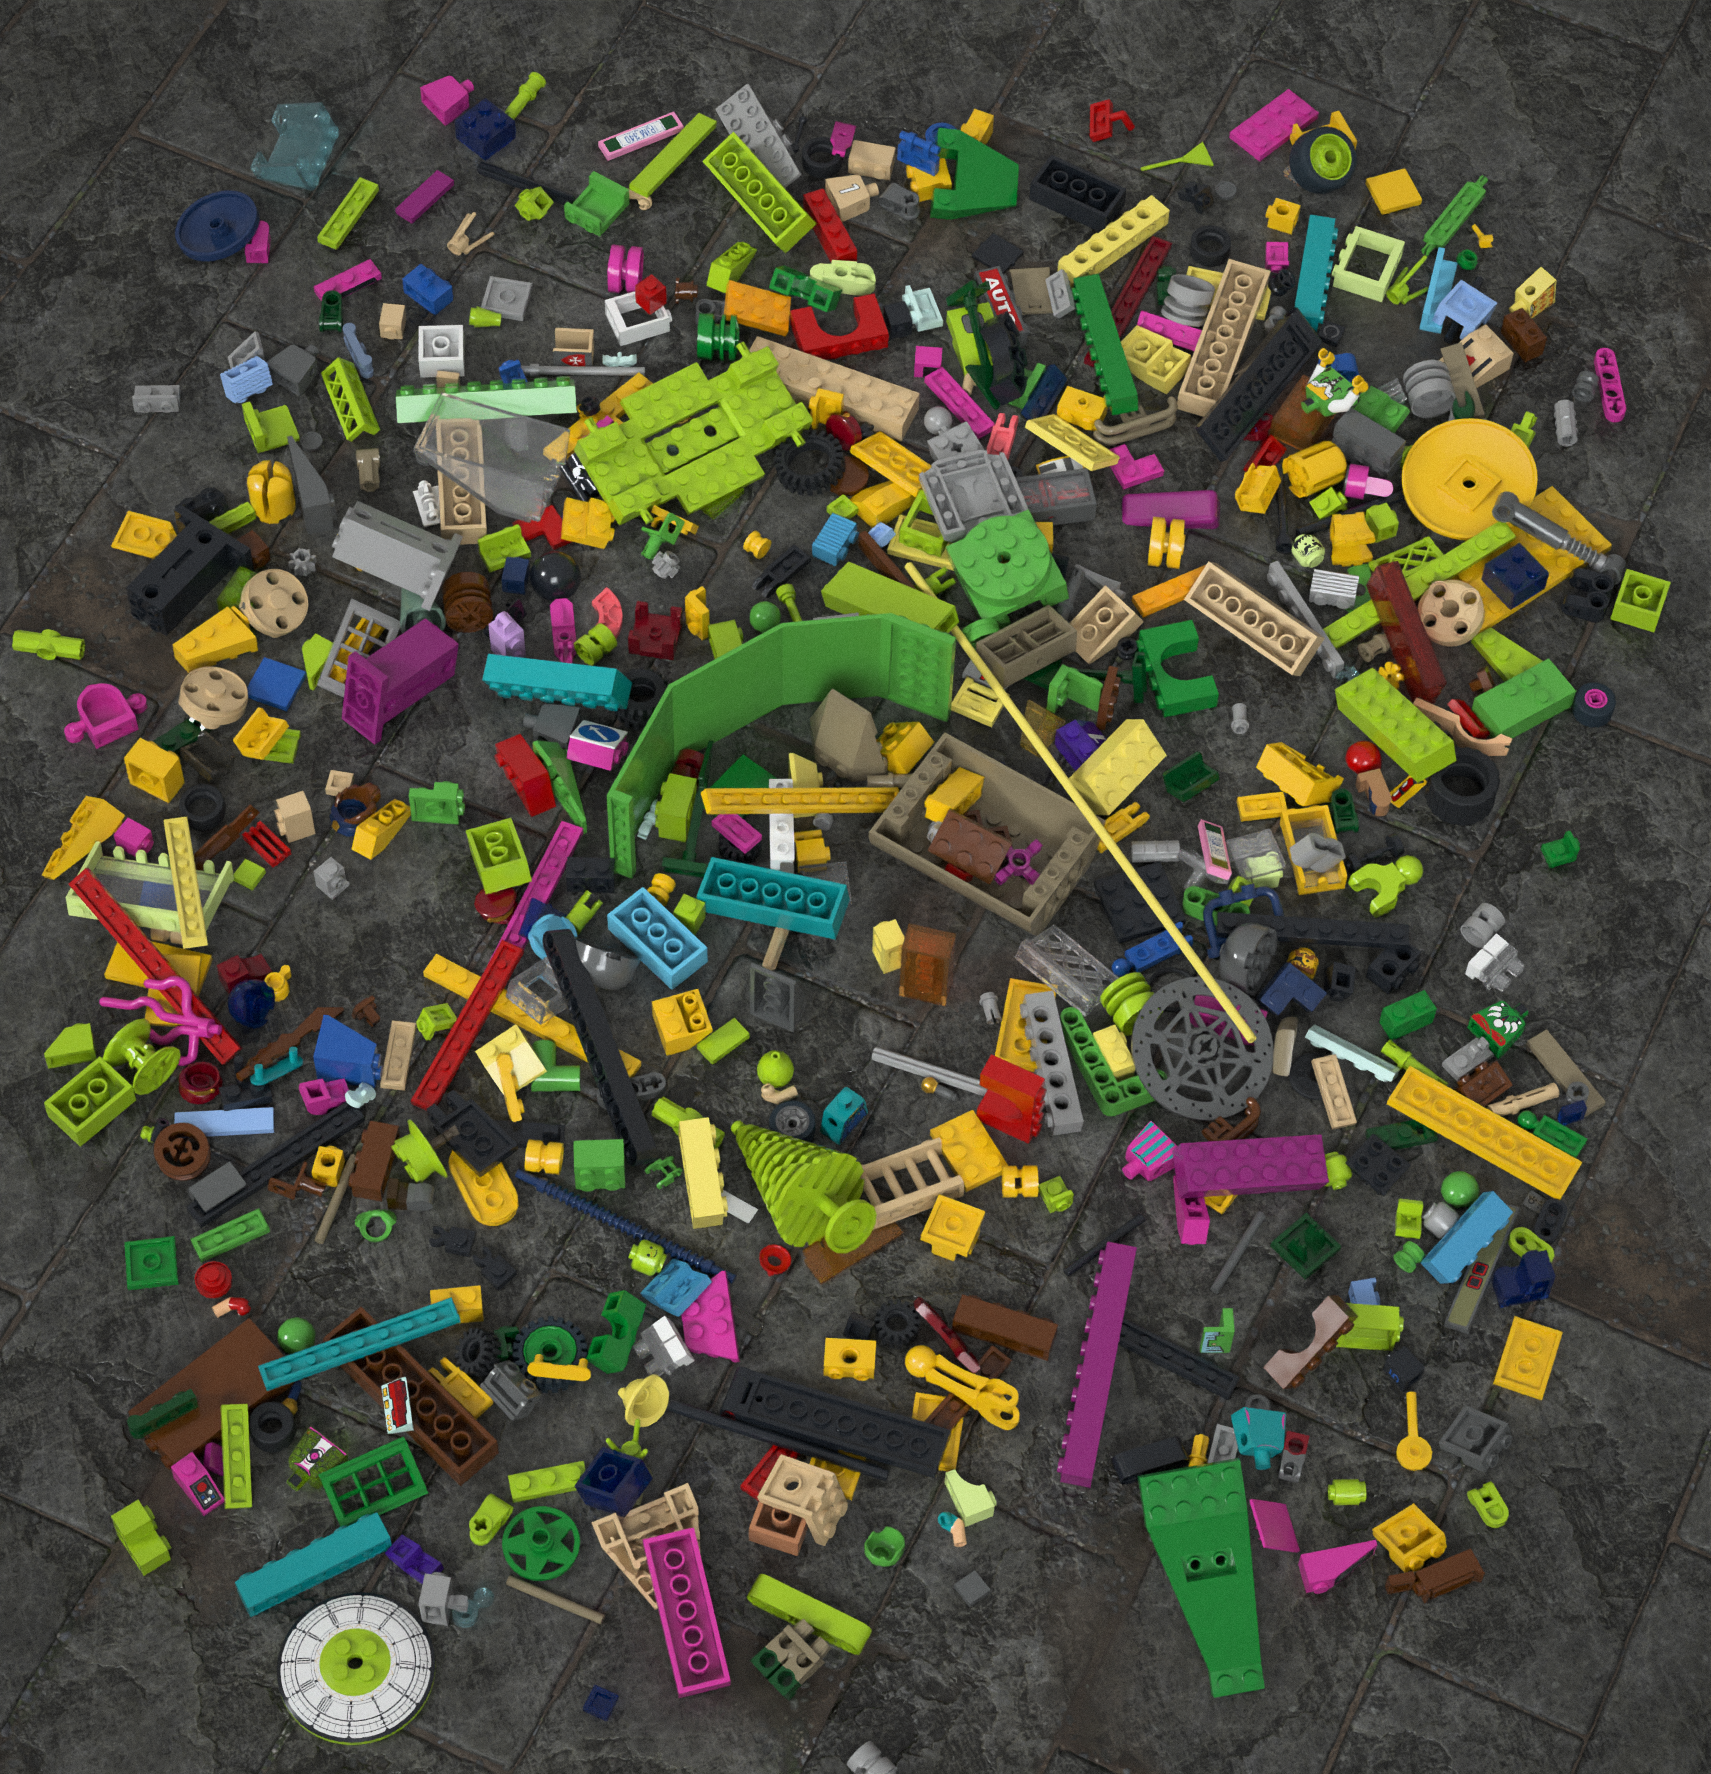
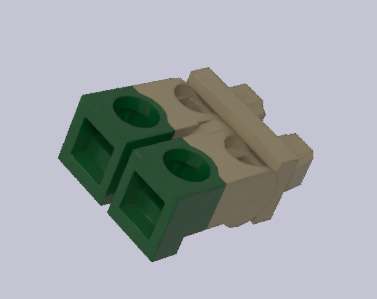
M804 1619L793 1627L788 1624L783 1629L784 1631L778 1634L750 1660L788 1701L796 1694L795 1691L825 1663L822 1659L831 1649L821 1636L810 1646L804 1641L815 1631Z

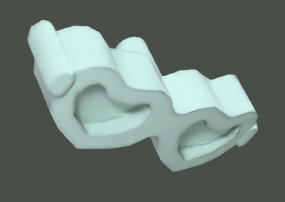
M621 352L617 353V357L602 355V362L606 367H633L637 363V355L622 357Z

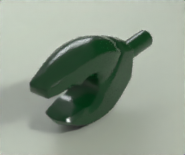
M1465 391L1466 405L1464 407L1458 405L1457 398L1453 401L1452 413L1456 420L1473 418L1475 414V403L1468 391Z

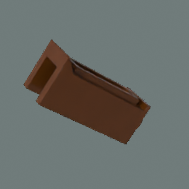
M1470 1548L1416 1571V1580L1412 1588L1418 1597L1421 1596L1425 1604L1429 1597L1432 1600L1472 1581L1481 1583L1485 1573Z

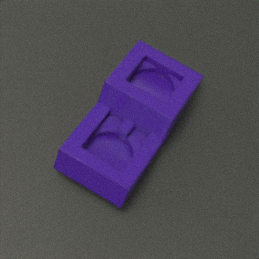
M403 1534L385 1552V1555L421 1584H423L425 1573H441L444 1569L441 1562L423 1552L420 1545Z

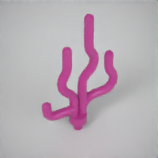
M170 976L164 980L146 979L144 986L156 990H166L172 986H179L182 990L181 1005L184 1015L166 1012L156 999L149 996H141L135 1000L102 997L99 1000L101 1006L126 1010H137L143 1006H149L162 1021L182 1024L163 1036L151 1029L149 1040L155 1044L168 1045L180 1035H189L188 1055L180 1056L178 1064L180 1066H188L197 1059L199 1037L212 1038L214 1034L220 1035L222 1032V1026L215 1024L214 1019L201 1018L193 1013L191 1007V987L184 978L179 976Z

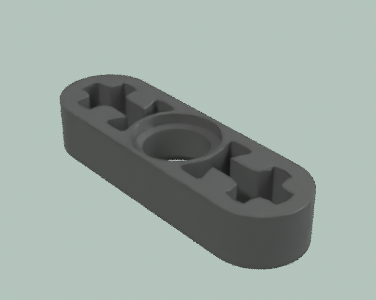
M653 1072L630 1078L632 1086L638 1089L636 1096L639 1102L659 1097L666 1090L665 1077L660 1073ZM656 1081L658 1088H654L651 1082ZM643 1083H644V1088H645V1091H646V1092H642V1085H641V1084H643ZM598 1089L597 1102L600 1107L606 1109Z

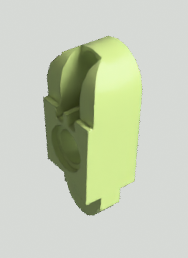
M832 260L831 264L819 263L810 270L811 277L842 289V294L864 296L871 294L875 290L876 279L874 271L869 265L864 263Z

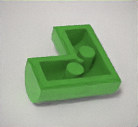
M549 1040L535 1041L532 1047L547 1072L531 1082V1092L580 1091V1065H556V1044Z

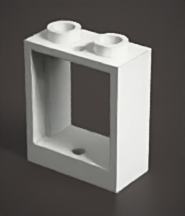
M635 291L605 300V314L620 346L670 332L669 322H672V317L669 309L665 310L664 306L655 311L658 319L627 328L621 314L642 308L636 303Z

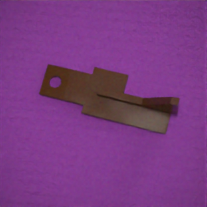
M250 804L229 826L226 824L194 854L196 870L204 871L203 865L205 861L211 860L221 850L224 852L240 837L239 833L260 812Z

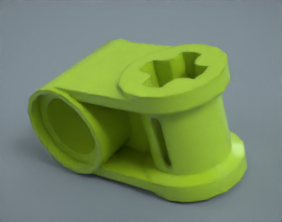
M489 1494L469 1522L471 1541L478 1546L488 1544L510 1518L513 1506L494 1494Z

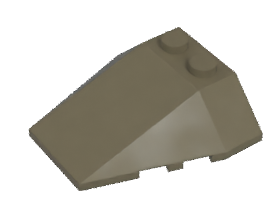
M832 689L810 718V735L814 758L820 765L829 767L839 777L846 778L851 782L866 781L867 775H887L888 762L886 757L881 756L880 750L883 747L880 742L877 743L875 735L877 730L871 712Z

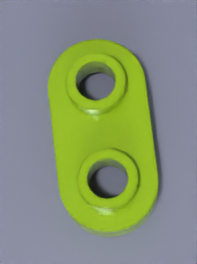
M1518 1227L1512 1230L1508 1244L1516 1254L1538 1269H1545L1551 1265L1554 1258V1250L1549 1244L1527 1228ZM1517 1241H1523L1524 1245L1518 1244ZM1536 1256H1543L1544 1260H1540Z

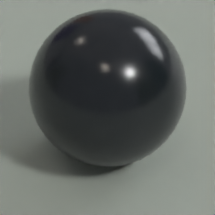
M560 551L544 553L535 560L530 571V582L533 590L543 599L550 601L571 597L579 588L581 581V572L577 562L570 555Z

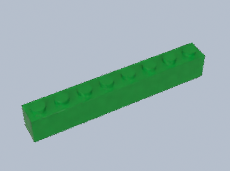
M1099 274L1073 278L1074 288L1070 289L1074 301H1077L1075 303L1077 316L1081 315L1082 317L1080 318L1082 331L1086 330L1084 334L1086 345L1091 346L1089 348L1091 361L1096 362L1094 363L1096 376H1100L1101 392L1105 391V406L1110 407L1112 415L1138 411V394Z

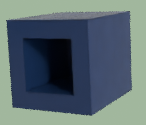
M506 557L502 574L503 592L525 595L530 575L528 559Z

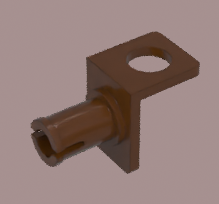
M304 1161L294 1186L275 1178H270L268 1190L292 1200L295 1199L297 1192H300V1190L321 1198L327 1182L306 1176L308 1162ZM276 1186H280V1187L284 1188L285 1190H281V1189L277 1188Z

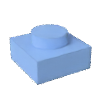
M879 522L868 532L881 548L887 545L896 535L892 528L882 522Z

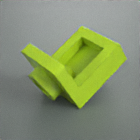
M1332 487L1309 502L1319 519L1333 515L1339 510L1344 511L1348 509L1345 505L1348 500L1341 491L1337 493Z
M1398 1200L1395 1217V1236L1420 1239L1422 1201Z

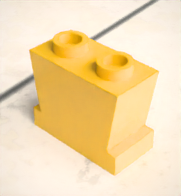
M945 158L939 159V171L935 176L906 165L907 177L912 180L910 182L911 192L918 194L919 202L931 199L934 188L952 190Z

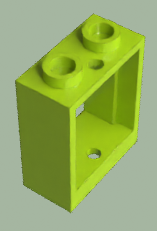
M920 489L900 528L899 543L924 551L929 555L941 557L948 544V541H944L942 534L937 538L910 528L919 511L933 515L925 493Z
M1346 1303L1358 1315V1318L1353 1322L1355 1324L1353 1329L1338 1338V1345L1336 1347L1393 1351L1395 1342L1400 1341V1332L1403 1331L1404 1318L1399 1316V1307Z

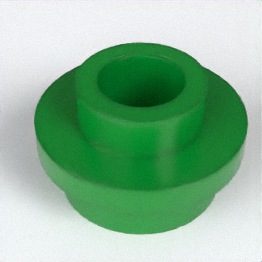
M1463 250L1456 257L1458 265L1463 269L1472 270L1477 265V255L1471 250Z

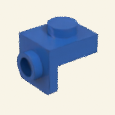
M508 360L499 367V374L503 383H512L513 379H525V382H528L519 360Z

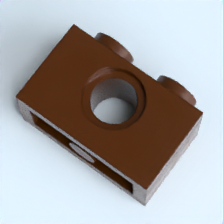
M1520 308L1504 316L1501 334L1523 361L1527 362L1542 355L1547 337L1526 311Z

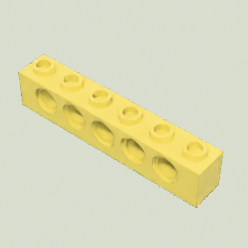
M1152 195L1145 200H1141L1136 207L1124 212L1115 222H1110L1105 229L1095 233L1084 244L1078 245L1069 255H1064L1058 262V271L1063 269L1067 273L1070 287L1074 288L1073 278L1099 274L1166 226L1170 210Z

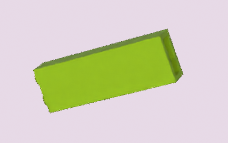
M848 562L840 569L834 578L821 590L825 606L842 614L859 613V616L893 613L947 633L959 623L954 605L851 562Z

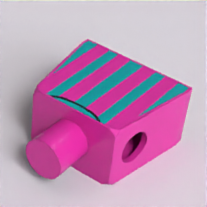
M1150 1121L1127 1147L1125 1158L1129 1163L1122 1168L1124 1175L1128 1179H1133L1140 1173L1147 1181H1152L1175 1168L1172 1151L1177 1145Z

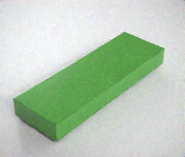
M258 1208L192 1238L191 1243L202 1263L269 1233L270 1228Z

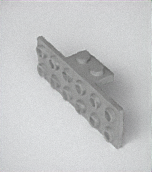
M746 84L716 108V112L728 133L735 132L785 188L801 176L800 170L791 157L794 154L790 146L793 144L786 134H783L782 130L784 127L779 120H773L766 114L749 84Z

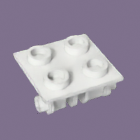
M421 481L418 490L413 491L423 526L428 527L440 524L439 487H431V484L427 481Z

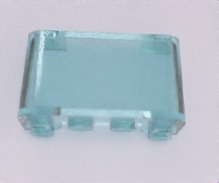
M322 102L278 104L271 121L280 136L269 162L266 161L261 152H257L250 168L260 180L313 191L318 185L322 172L325 169L327 160L338 138L339 130ZM280 114L282 116V124L279 121Z

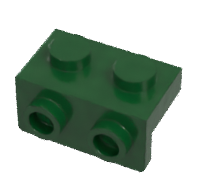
M1199 751L1163 773L1166 791L1182 802L1191 799L1194 795L1220 780L1218 772L1204 764L1202 753Z

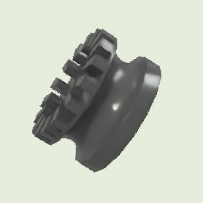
M1582 1082L1571 1083L1566 1092L1567 1102L1574 1106L1578 1105V1107L1584 1105L1589 1096V1089ZM1578 1090H1580L1579 1092L1582 1091L1581 1096L1578 1095L1577 1097H1575V1096L1573 1095L1574 1091H1575V1092H1577Z

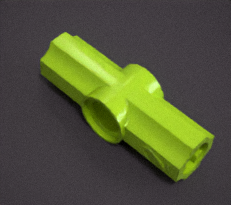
M50 629L43 630L42 633L17 630L13 635L12 647L16 651L36 653L39 657L46 660H53L56 656L81 660L85 653V640L61 636L58 632Z
M665 1097L659 1098L652 1111L653 1117L672 1127L677 1135L679 1121L703 1118L696 1110L692 1108L684 1109ZM716 1127V1145H713L714 1149L721 1145L725 1136V1132Z

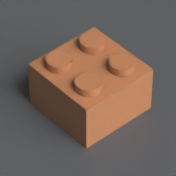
M759 1502L749 1527V1541L798 1556L808 1530V1525L805 1519L800 1516Z

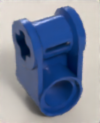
M1351 353L1334 355V362L1327 364L1326 368L1331 366L1349 382H1352L1354 377L1359 375L1355 356Z

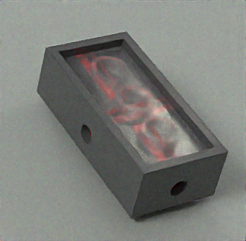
M1087 468L1015 478L1035 522H1053V525L1095 520L1097 503Z

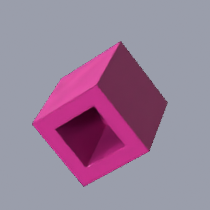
M127 818L114 834L116 846L122 847L125 852L136 857L138 850H144L148 853L153 847L154 841L151 830L130 818Z

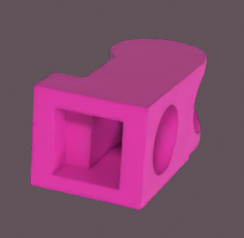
M259 221V226L252 238V243L245 245L247 263L269 262L271 237L269 225L265 221Z

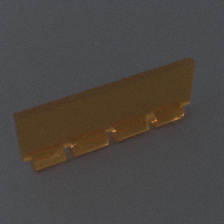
M896 1222L874 1229L863 1244L846 1254L836 1253L827 1246L824 1236L821 1238L825 1246L824 1248L816 1241L802 1250L806 1257L804 1262L821 1285L899 1237L903 1232Z

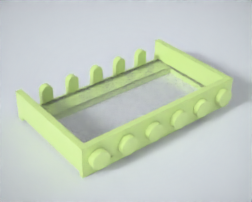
M96 841L78 875L85 868H89L138 926L181 933L169 856L161 853L158 857L159 864L148 863L144 850H138L136 853L137 861L125 859L124 849L120 846L115 847L113 851L114 857L103 856L101 842ZM211 860L205 861L203 865L204 871L196 870L206 931L230 883L234 880L232 863L230 861L226 862L220 874L215 873L214 863ZM70 888L65 897L68 914L98 920L75 891Z

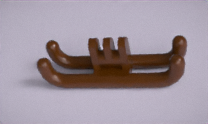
M1248 1097L1246 1099L1248 1106L1244 1109L1247 1117L1233 1128L1226 1120L1219 1116L1215 1119L1216 1123L1212 1122L1208 1125L1209 1129L1204 1128L1201 1131L1202 1135L1209 1142L1247 1138L1258 1127L1261 1113L1259 1103L1255 1098Z

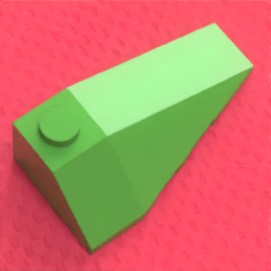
M534 741L533 752L549 773L553 794L576 826L583 828L584 835L587 833V822L571 766L572 760L566 759L567 750H563L558 742Z

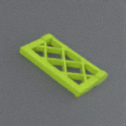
M1427 536L1379 559L1368 562V565L1383 584L1390 588L1444 554L1434 544L1433 540ZM1424 546L1427 547V550H1420V549H1419V548L1424 547ZM1409 553L1407 559L1398 558ZM1413 554L1424 556L1423 561L1411 560ZM1428 556L1436 558L1429 562H1426ZM1389 562L1387 568L1380 567V565ZM1393 563L1405 564L1403 570L1392 569L1391 567ZM1408 565L1417 566L1411 570L1406 571ZM1388 574H1395L1397 576L1389 578Z

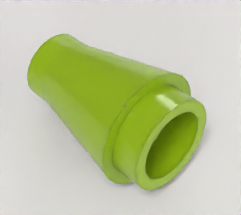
M478 306L476 308L471 307L469 325H474V328L500 327L501 313Z

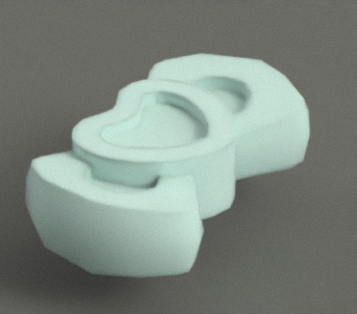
M364 1082L355 1091L349 1090L345 1094L346 1102L354 1108H360L364 1103H368L369 1100H373L376 1097L373 1087Z

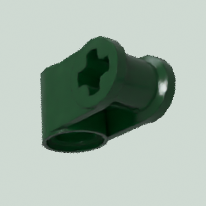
M331 290L323 294L319 316L320 332L325 330L343 332L344 310L341 294L337 291Z
M1344 788L1336 789L1332 793L1329 804V812L1336 835L1339 832L1347 831L1358 833L1359 822L1352 794Z

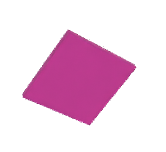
M1256 1499L1249 1500L1256 1521L1255 1529L1259 1531L1260 1537L1258 1539L1262 1541L1263 1548L1298 1553L1300 1549L1286 1504Z

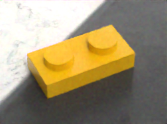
M1283 792L1237 797L1241 822L1281 817L1282 811L1288 810Z

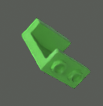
M593 171L589 176V186L572 204L569 202L565 203V218L569 222L585 228L586 231L601 236L630 204L629 189Z

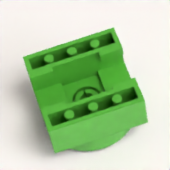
M1029 509L1014 516L989 518L971 529L964 539L946 546L950 564L978 620L994 618L998 621L1000 630L1011 625L1007 614L1040 600L1042 606L1045 607L1047 605L1054 606L1069 599L1066 582L1049 550L1045 536L1038 529ZM1002 557L1004 560H1010L1008 563L1005 564L1000 563L1002 561Z

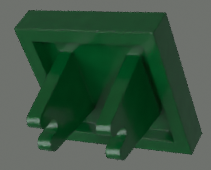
M1307 1213L1275 1238L1270 1245L1305 1280L1341 1250V1245Z

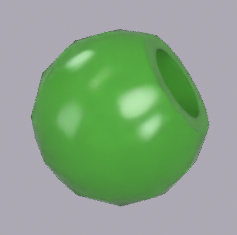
M764 601L752 607L750 624L757 631L764 633L780 624L781 614L773 603Z

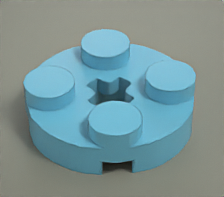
M548 914L541 917L533 924L528 934L533 951L545 963L550 962L543 947L542 938L544 932L570 929L574 937H577L574 925L563 916L560 918L553 916L555 914Z

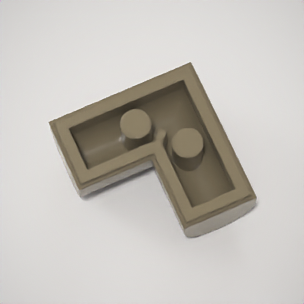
M1286 1017L1279 1022L1273 1049L1271 1072L1287 1077L1290 1074L1299 1020L1296 1017Z

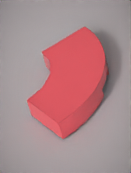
M606 587L592 601V606L598 612V623H602L609 628L617 639L623 623L621 604L616 595Z

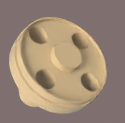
M268 569L257 573L245 584L241 594L239 610L247 617L251 626L272 638H278L292 632L302 623L308 610V597L303 585L294 575L280 569ZM266 577L271 580L272 585L267 582ZM292 597L295 598L297 604L293 602ZM250 601L255 604L256 609L251 606ZM276 621L280 623L281 628L277 626Z
M1459 580L1436 581L1430 585L1429 589L1421 597L1417 616L1419 624L1428 638L1439 645L1452 647L1469 642L1479 633L1484 622L1485 609L1479 592L1468 583ZM1440 591L1446 592L1442 597H1435L1436 593ZM1471 598L1477 599L1474 604H1466L1467 600ZM1429 621H1436L1434 626H1426ZM1460 628H1467V631L1463 634L1456 633Z
M202 667L191 671L185 677L181 685L178 702L182 709L190 717L201 722L202 726L207 729H217L220 725L233 723L243 716L248 702V690L244 681L235 673L219 667Z

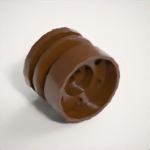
M460 572L445 580L442 585L445 620L448 626L455 631L463 633L484 629L493 619L490 586L487 579L479 573Z

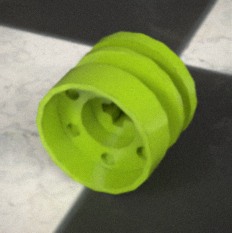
M1139 972L1129 973L1118 978L1100 996L1101 1004L1107 1013L1113 1016V1022L1125 1036L1132 1035L1140 1010L1154 994V992H1150V985Z

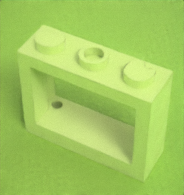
M1356 226L1353 234L1349 233L1347 236L1346 250L1342 249L1340 252L1339 265L1335 264L1331 275V277H1334L1333 287L1382 302L1403 255L1405 242ZM1356 245L1390 255L1379 281L1345 271Z

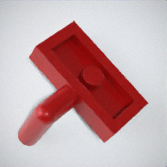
M1110 99L1090 104V138L1093 142L1112 137L1114 121L1122 120L1128 131H1132L1135 125L1126 111L1121 110L1113 113V103Z

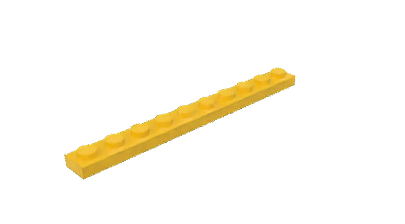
M898 787L705 788L701 792L707 814L884 813L899 793Z
M438 954L433 957L423 971L424 977L466 999H469L481 978ZM503 989L491 1012L544 1040L554 1042L557 1047L588 1062L573 1025ZM619 1050L629 1078H633L641 1067V1061Z

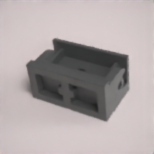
M508 1360L494 1364L495 1368L489 1373L485 1381L481 1383L480 1387L512 1421L528 1417L542 1394L536 1388V1385L520 1372L519 1367L515 1363Z

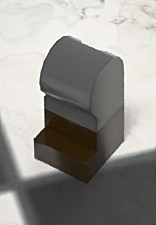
M389 1178L386 1197L388 1209L431 1210L433 1208L435 1187L427 1183L399 1182V1179Z

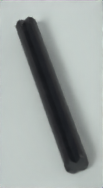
M480 162L477 167L479 174L522 190H530L541 186L552 201L565 205L566 202L572 204L576 200L572 194L488 163Z

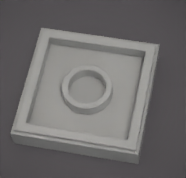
M490 276L481 308L501 313V318L523 321L533 289V283Z

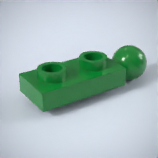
M1523 1111L1518 1116L1517 1122L1522 1129H1534L1533 1135L1576 1159L1587 1142V1138L1546 1115L1543 1116L1541 1121H1538L1536 1115L1531 1111Z

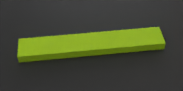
M698 113L629 184V190L648 198L716 128L717 121Z

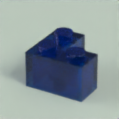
M1531 1250L1522 1255L1519 1266H1503L1494 1272L1491 1283L1499 1306L1503 1308L1548 1298L1556 1276L1547 1250L1539 1252L1538 1250Z

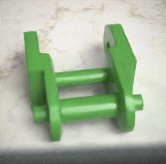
M673 1156L666 1157L663 1161L660 1158L645 1169L646 1174H649L651 1169L653 1171L657 1169L662 1170L666 1178L661 1180L656 1186L659 1190L662 1188V1185L666 1187L673 1183L674 1178L680 1176L683 1171L681 1167L677 1168L675 1166ZM669 1165L673 1171L668 1173L664 1167Z

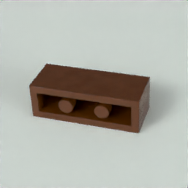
M370 1121L368 1129L363 1130L361 1138L363 1147L361 1151H357L355 1158L356 1171L351 1172L349 1178V1186L352 1187L354 1197L383 1201L396 1155L391 1146L395 1144V1140L401 1138L399 1126Z

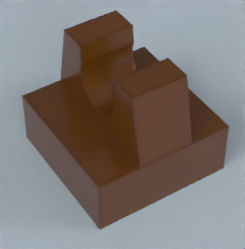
M1488 666L1479 669L1477 672L1478 677L1469 683L1472 692L1482 688L1484 692H1487L1496 687Z

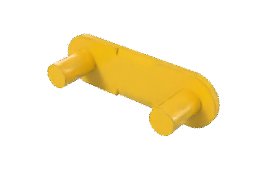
M537 1354L535 1355L534 1362L530 1363L527 1369L531 1375L536 1377L586 1381L591 1377V1371L587 1368L588 1360L584 1358L579 1360L578 1366L556 1365L543 1362L544 1356Z

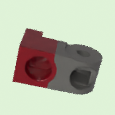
M1291 1431L1286 1432L1278 1479L1294 1483L1299 1482L1310 1436Z

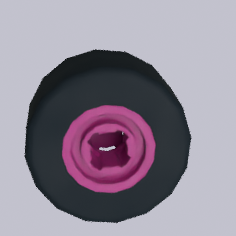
M1584 684L1576 692L1572 704V713L1582 725L1601 727L1611 720L1616 706V697L1613 691L1604 684Z

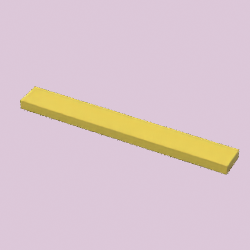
M188 818L165 819L164 827L183 949L206 946L208 943Z

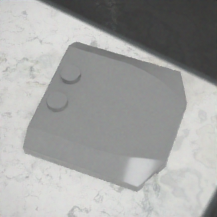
M976 450L936 460L931 464L929 470L925 473L922 471L919 474L920 484L944 541L955 543L964 539L971 529L989 518L1014 516L1028 510L1006 455L1002 452H999V455L987 454V450Z

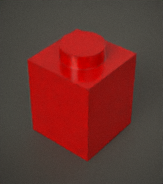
M652 274L635 285L636 303L651 315L667 304L666 286Z

